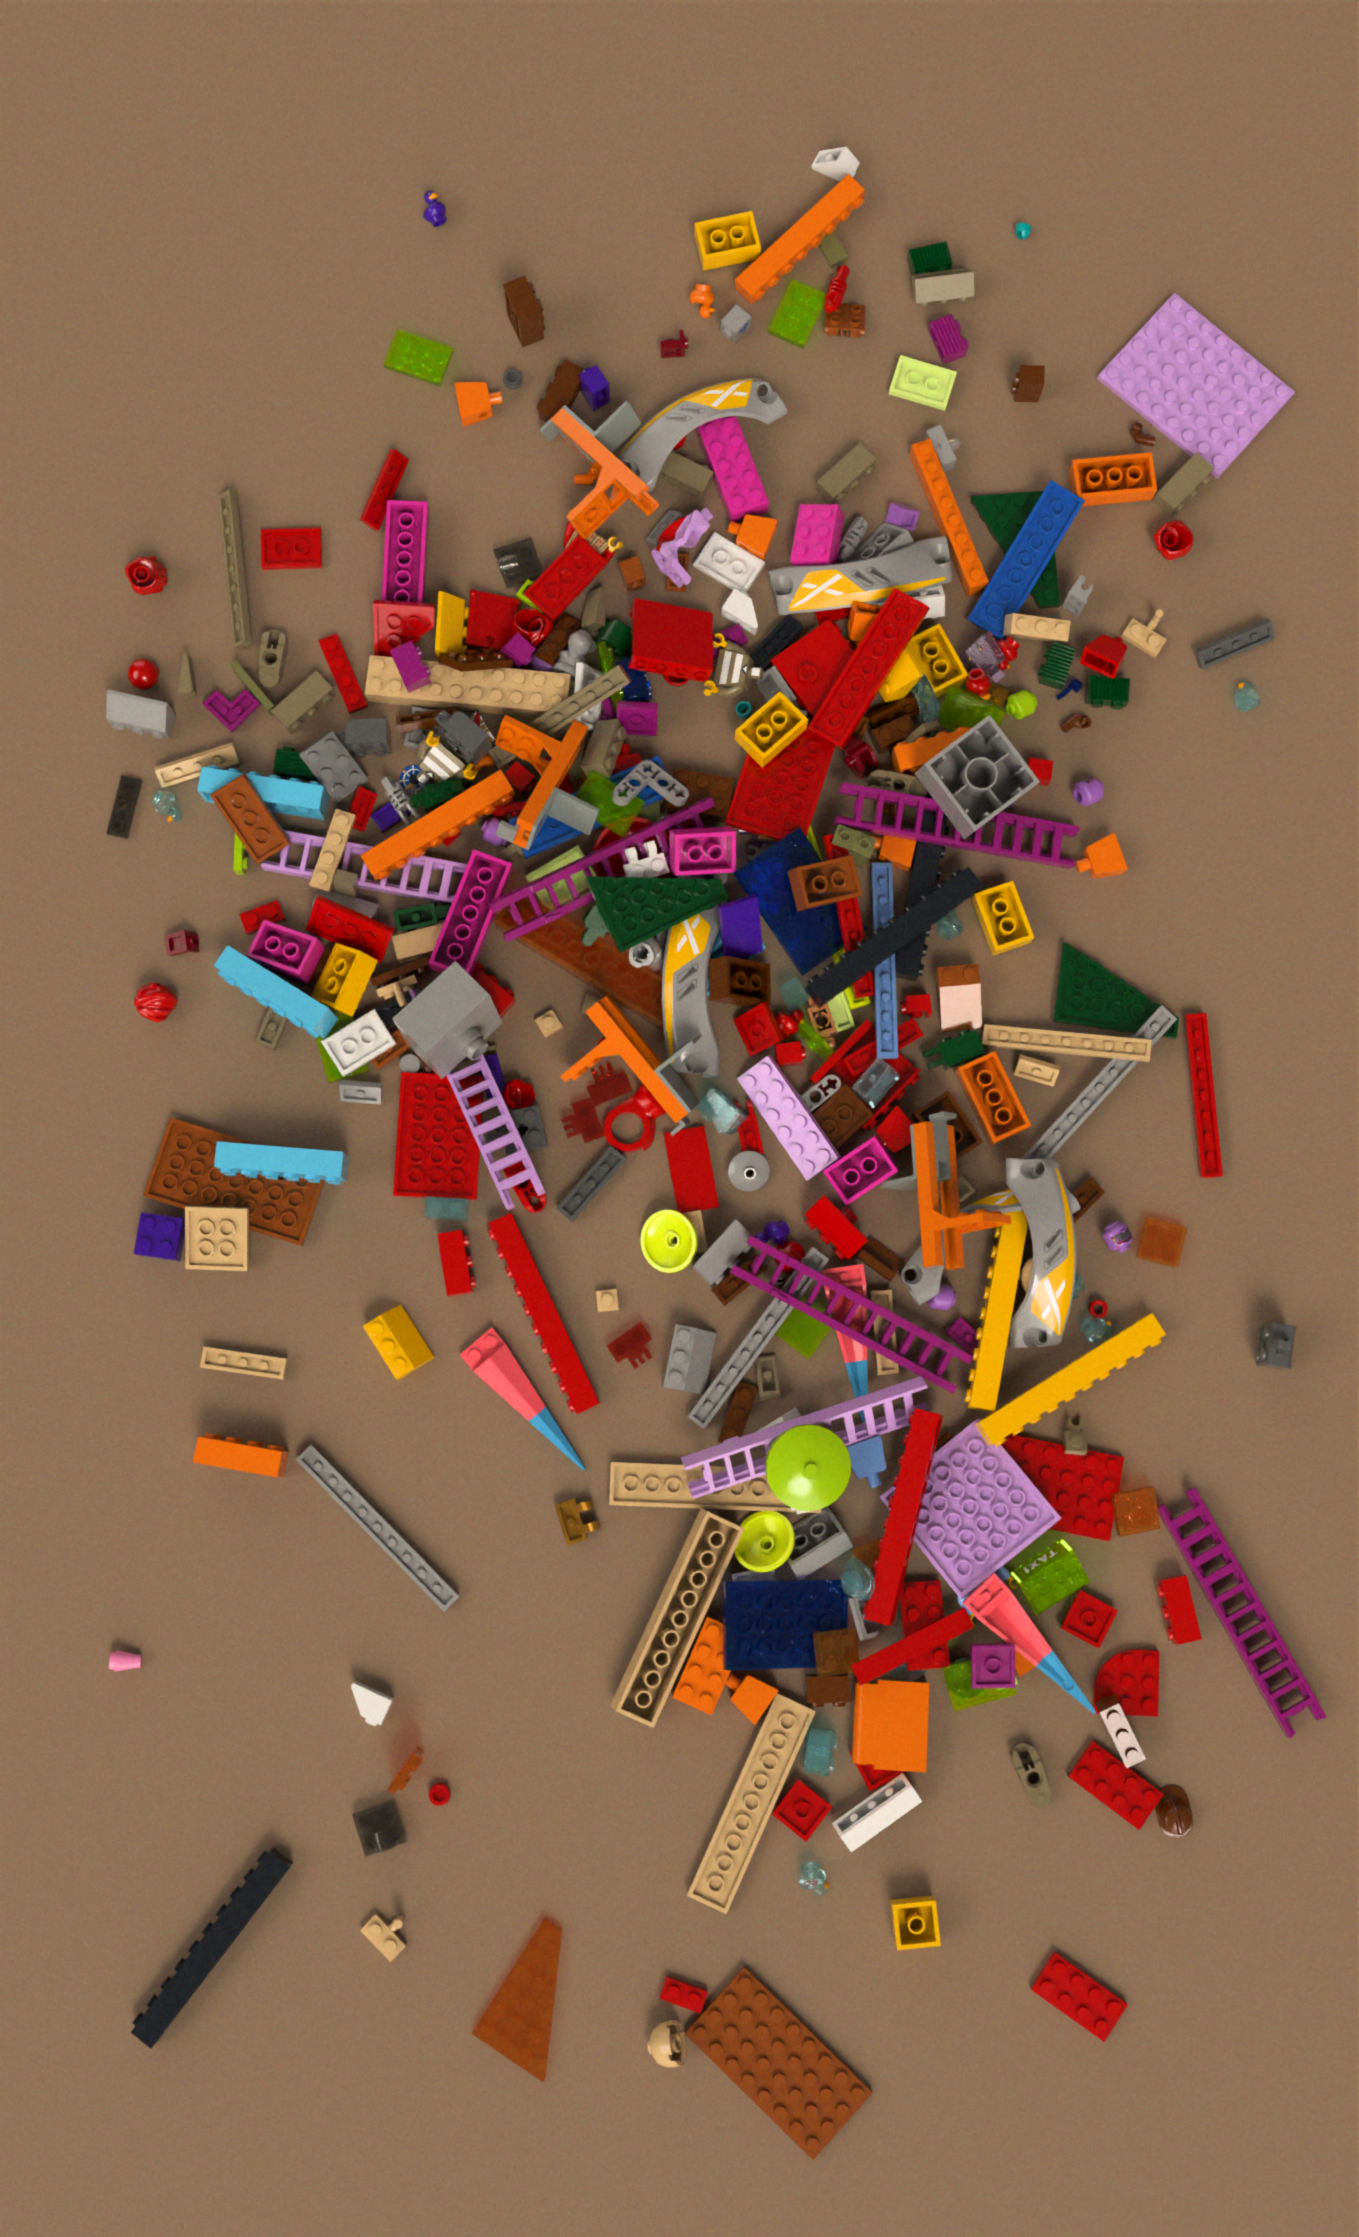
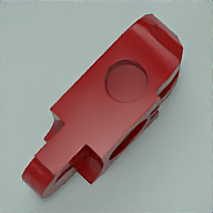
M519 1161L502 1170L506 1177L510 1178L525 1171L526 1168L523 1162ZM530 1179L528 1185L524 1188L518 1185L513 1186L523 1207L528 1212L539 1213L545 1209L547 1205L546 1195L544 1193L538 1196ZM537 1197L539 1200L538 1204H531V1199Z

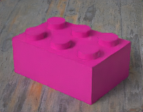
M800 504L790 558L793 565H830L837 563L845 517L839 505Z
M731 827L669 830L670 871L675 876L736 872V831Z
M263 920L246 956L269 971L308 984L325 947L318 938Z
M876 1134L824 1169L823 1173L847 1206L899 1171L900 1168Z

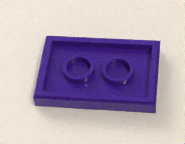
M753 894L718 906L723 957L730 956L743 959L763 952L758 896Z

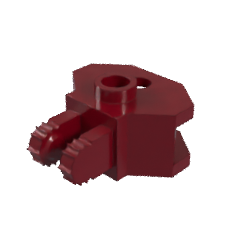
M851 735L843 748L845 751L844 762L857 778L863 779V772L865 771L863 766L867 765L870 769L876 770L878 768V759L868 743L863 742L862 739L857 741Z

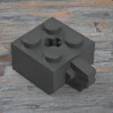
M442 710L436 716L435 721L443 729V736L446 739L445 743L453 750L455 748L461 752L460 756L466 762H472L477 765L492 749L489 735L463 712H455L453 715H450Z
M386 718L350 719L345 724V731L334 733L343 746L349 750L351 756L356 758H364L366 755L384 757L386 754H391V730Z
M538 1105L510 1111L518 1132L521 1127L528 1128L524 1136L519 1133L527 1152L547 1149V1139ZM506 1124L496 1128L495 1133L487 1134V1142H492L509 1134ZM514 1142L505 1146L507 1156L518 1152Z
M1275 1322L1262 1324L1257 1333V1339L1260 1342L1254 1356L1255 1361H1257L1256 1366L1279 1370L1291 1369L1296 1326Z

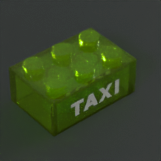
M1063 1539L1009 1572L1026 1605L1036 1616L1090 1582L1073 1549Z

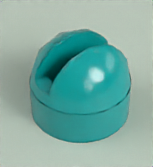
M1017 223L1015 228L1016 237L1018 239H1027L1031 233L1032 226L1026 223Z
M747 701L739 702L736 705L737 715L742 719H748L752 714L751 704Z

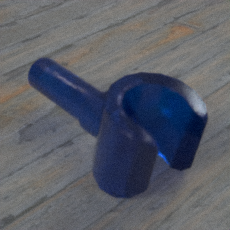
M1077 679L1072 680L1069 686L1056 696V699L1059 701L1071 690L1078 693L1083 683Z

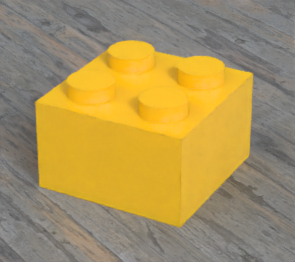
M933 1895L890 1900L894 1944L897 1950L941 1946L937 1906Z

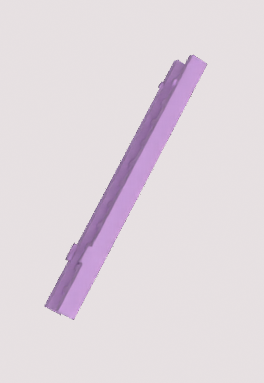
M284 830L292 843L305 845L300 867L287 865L291 844L281 849L280 863L263 860L261 868L264 871L311 880L314 869L307 868L311 848L322 849L325 838ZM347 842L341 870L348 871L352 854L360 856L373 847ZM426 856L414 857L407 861L408 864L403 869L400 885L387 883L388 877L380 882L368 880L369 870L363 863L361 877L358 878V888L425 901H436L441 904L450 903V905L455 897L454 895H448L452 873L463 875L467 866L464 863ZM411 865L423 867L419 889L407 887ZM432 869L444 871L439 893L428 891ZM505 907L498 910L496 914L504 915Z
M418 989L409 990L412 999L420 994ZM481 1055L476 1059L477 1063L458 1072L452 1069L447 1074V1078L506 1209L510 1210L515 1205L507 1189L530 1179L538 1196L546 1193L487 1061L484 1055ZM481 1070L485 1081L463 1090L459 1080ZM489 1088L493 1098L471 1108L467 1098ZM495 1106L498 1107L501 1113L500 1116L478 1125L475 1115ZM506 1124L509 1134L486 1143L483 1134ZM514 1142L518 1152L495 1162L491 1152ZM519 1161L523 1162L526 1168L525 1171L503 1180L499 1172L500 1170Z
M922 1376L742 1437L736 1436L724 1440L722 1444L683 1456L681 1460L685 1470L703 1465L702 1472L704 1477L687 1483L693 1499L765 1475V1461L771 1447L770 1442L793 1426L823 1424V1427L833 1432L831 1421L843 1417L845 1429L835 1432V1434L843 1441L846 1447L910 1425V1414L915 1411V1408L930 1412L926 1402L914 1405L912 1393L926 1389L927 1384ZM903 1397L905 1409L899 1408L894 1412L892 1400ZM883 1403L885 1416L874 1419L872 1407ZM863 1410L865 1423L854 1426L852 1414ZM763 1444L766 1456L752 1461L750 1448ZM743 1451L746 1463L732 1467L729 1456ZM723 1458L726 1470L712 1474L709 1462Z

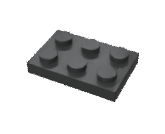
M332 730L299 753L301 759L322 786H324L336 804L369 780Z

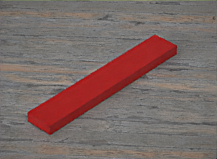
M964 1607L850 1666L861 1686L974 1628V1625Z

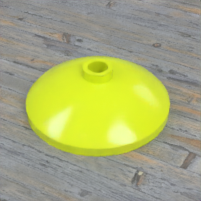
M662 1210L654 1213L645 1222L641 1232V1248L646 1260L655 1269L666 1273L681 1271L692 1262L696 1255L698 1247L697 1233L693 1223L683 1213L676 1210ZM675 1237H677L678 1240L677 1244L674 1241Z
M760 1511L750 1515L740 1524L744 1531L734 1553L738 1561L748 1570L754 1572L774 1570L781 1566L792 1553L795 1544L794 1529L789 1520L782 1514L775 1511Z

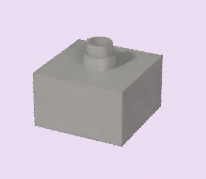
M990 715L926 762L915 773L963 839L967 838L1040 782Z
M456 961L392 1018L408 1046L441 1079L464 1058L468 1057L473 1061L483 1055L488 1048L485 1039L502 1024V1020L490 995Z

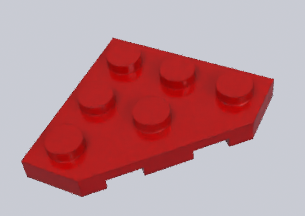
M374 600V656L392 657L390 650L410 641L415 644L422 635L435 626V604Z

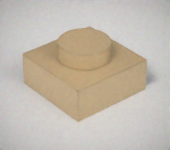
M553 1010L535 1019L545 1039L563 1028Z
M617 1289L596 1291L598 1312L619 1310Z

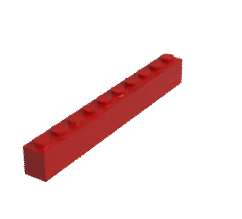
M512 1213L489 1222L488 1234L491 1240L496 1239L499 1245L496 1251L501 1260L505 1258L508 1265L504 1267L509 1279L513 1277L517 1284L513 1288L518 1298L523 1297L525 1304L522 1307L526 1316L531 1315L534 1321L531 1327L535 1335L540 1334L543 1342L539 1344L544 1354H549L552 1360L549 1362V1366L553 1374L558 1373L560 1381L557 1383L562 1393L566 1392L569 1400L566 1402L570 1411H575L578 1415L599 1405L600 1402Z
M917 1408L910 1414V1432L906 1433L904 1438L906 1448L904 1454H901L899 1458L901 1469L899 1475L897 1474L894 1479L893 1486L896 1489L894 1496L891 1495L888 1504L891 1510L889 1517L886 1516L883 1529H886L884 1538L881 1537L878 1550H881L879 1559L876 1558L873 1566V1571L876 1572L874 1580L871 1579L868 1586L870 1597L869 1601H865L863 1607L864 1619L888 1626L894 1624L943 1420V1415Z

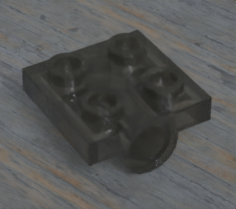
M532 538L493 550L506 589L523 584L528 579L530 581L538 579L543 573Z
M395 1799L352 1814L365 1857L385 1852L408 1841Z

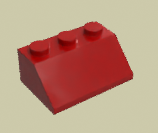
M825 1195L803 1216L806 1219L804 1221L811 1230L816 1229L820 1233L819 1238L826 1245L830 1243L835 1248L833 1252L840 1260L845 1259L848 1261L868 1241Z

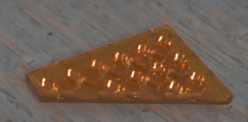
M545 1917L472 2031L474 2036L542 2082L546 2078L563 1930Z

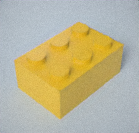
M752 211L694 223V237L703 271L753 261L761 254V245Z
M940 623L911 638L907 647L923 673L919 682L930 701L966 683L968 673Z
M779 691L735 730L734 740L763 768L807 729L808 719Z
M1013 881L973 895L971 901L992 956L1032 942L1034 935Z

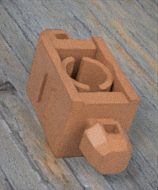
M808 995V1004L811 1008H807L806 1014L815 1040L823 1039V1047L826 1050L835 1048V1040L831 1036L835 1035L837 1030L828 1004L819 1009ZM819 1013L820 1017L827 1021L823 1031V1027L816 1023Z

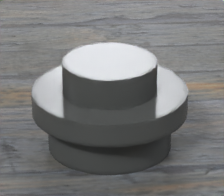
M515 369L508 370L503 376L504 385L508 389H518L523 383L522 374Z

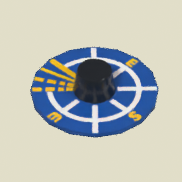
M419 765L408 766L400 774V785L409 794L416 795L425 786L416 778L422 771Z

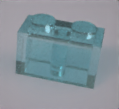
M876 1059L853 1085L852 1090L862 1101L874 1108L900 1076L884 1060Z
M713 1088L707 1092L696 1106L700 1111L699 1115L704 1120L714 1123V1129L722 1135H733L747 1117L723 1093Z
M426 1196L424 1217L427 1220L468 1222L470 1201L460 1198Z
M809 1726L802 1766L803 1773L829 1777L830 1771H834L835 1758H832L833 1749L837 1750L839 1737L835 1736L834 1730Z

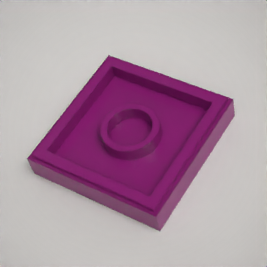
M617 701L616 719H619L625 728L626 735L657 736L658 703Z
M971 1643L972 1689L1015 1688L1014 1643Z

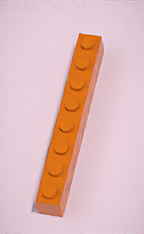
M848 174L735 279V289L750 304L756 300L759 301L765 295L766 290L770 287L773 288L779 282L781 276L788 274L793 269L795 263L802 261L810 249L816 248L821 243L822 238L826 234L830 235L838 223L844 222L853 209H858L864 203L865 189L851 175Z
M931 439L911 445L909 456L941 535H945L947 538L949 555L965 594L969 597L983 592L989 581Z
M500 769L363 853L360 857L375 881L378 879L383 880L394 869L405 867L408 864L407 861L424 855L425 850L428 848L439 846L446 837H453L464 826L473 825L480 816L491 814L495 811V807L501 803L503 805L509 803L515 795L514 789Z

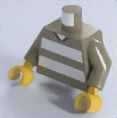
M717 633L714 637L720 639V643L713 641V647L718 648L722 646L723 649L719 651L714 682L708 680L704 683V686L710 687L711 690L705 689L704 694L710 696L712 693H715L717 696L733 698L743 691L749 690L752 679L761 680L763 678V668L755 667V662L747 651L729 640L724 641V636Z
M430 731L428 736L419 743L417 758L418 765L422 771L416 778L423 785H426L431 778L436 782H442L455 778L474 779L477 775L478 770H471L473 764L469 763L465 767V760L455 749H451L438 734H435L433 737V731Z

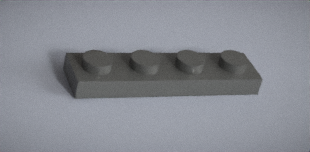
M1267 618L1195 649L1198 667L1205 669L1273 640L1272 621Z
M610 1146L556 1209L573 1222L627 1159Z

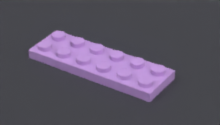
M771 1055L766 1056L737 1078L806 1181L841 1157Z

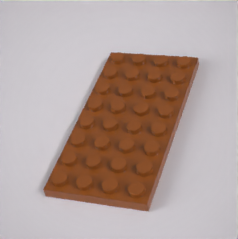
M170 1117L143 1194L144 1197L185 1209L186 1206L249 1208V1230L303 1247L325 1180H320V1183H310L304 1178H299V1181H288L281 1176H278V1180L266 1179L262 1175H257V1178H249L241 1173H237L236 1176H226L214 1167L217 1141L243 1144L255 1143Z
M745 1966L741 1968L685 2031V2035L812 2160L816 2158L873 2093L845 2063Z

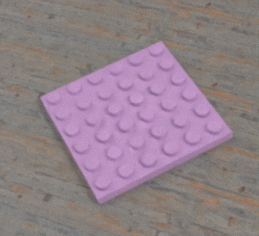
M979 1418L934 1453L914 1536L915 1543L961 1600L983 1583L993 1572L998 1571L1061 1520L1058 1513L1002 1445L996 1447L995 1444L990 1446L986 1444L975 1426V1423L980 1421ZM894 1486L880 1496V1499L887 1507L891 1495L894 1496L896 1489Z

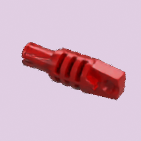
M845 265L837 268L836 276L830 281L824 309L827 313L836 311L843 301L847 289L846 280L850 269Z

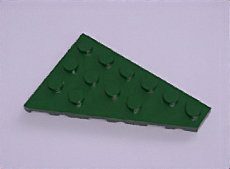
M1043 491L971 496L970 503L974 505L980 514L979 517L987 525L988 531L994 540L998 542L1004 555L1008 552ZM1055 552L1030 592L1039 609L1057 608L1060 606Z
M592 876L584 878L619 953L729 898L720 879Z
M1068 943L1062 944L1053 1022L1135 1034L1161 1006L1148 999L1146 995L1134 987L1127 985L1121 978L1118 979L1097 962L1090 960L1085 954L1069 946ZM1174 1015L1177 1020L1161 1036L1162 1038H1177L1179 1017Z

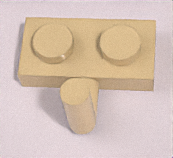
M1160 609L1157 610L1147 627L1132 619L1121 638L1155 658L1167 640L1154 632L1164 612Z
M412 975L379 988L376 992L378 997L383 996L385 1000L396 996L401 1007L408 1004L403 991L406 992L414 989V984L418 983L416 976Z
M376 1913L360 1929L390 1962L407 1945L395 1932L405 1922L403 1915H399L388 1925Z

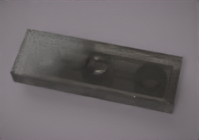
M121 775L107 829L108 835L128 839L143 782L141 779ZM123 805H127L126 808L121 809Z

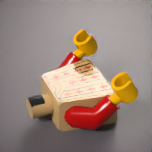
M569 521L564 532V549L578 536V533ZM595 532L585 540L608 563L614 556L615 549H620L623 546L622 542H618L616 546L614 545L617 537H611L606 541Z

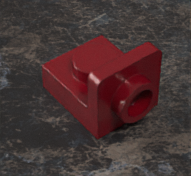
M683 329L679 330V340L667 339L661 341V358L685 357V349H688V336L684 337Z
M183 930L165 936L167 956L173 957L187 952H199V939L196 932Z

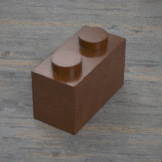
M1020 365L1019 371L1015 372L1014 382L1011 385V394H1014V402L1038 403L1044 387L1045 366Z
M909 714L872 730L870 740L877 754L880 755L896 747V744L902 742L916 728Z
M849 1674L805 1675L806 1702L811 1703V1707H823L824 1703H832V1706L842 1707L845 1706V1703H850Z

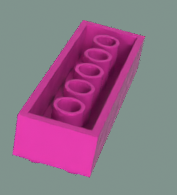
M737 417L718 418L695 428L707 464L714 471L713 479L729 522L743 521L747 514L758 516L768 512L769 501Z
M387 500L382 600L425 603L430 518L428 502Z
M473 849L428 962L430 969L443 973L456 961L472 977L497 911L492 912L488 902L504 895L513 872L512 863Z

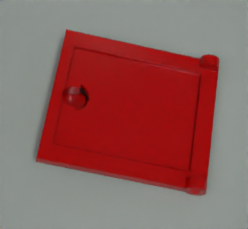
M471 589L465 644L500 651L513 637V618L518 612L520 599Z

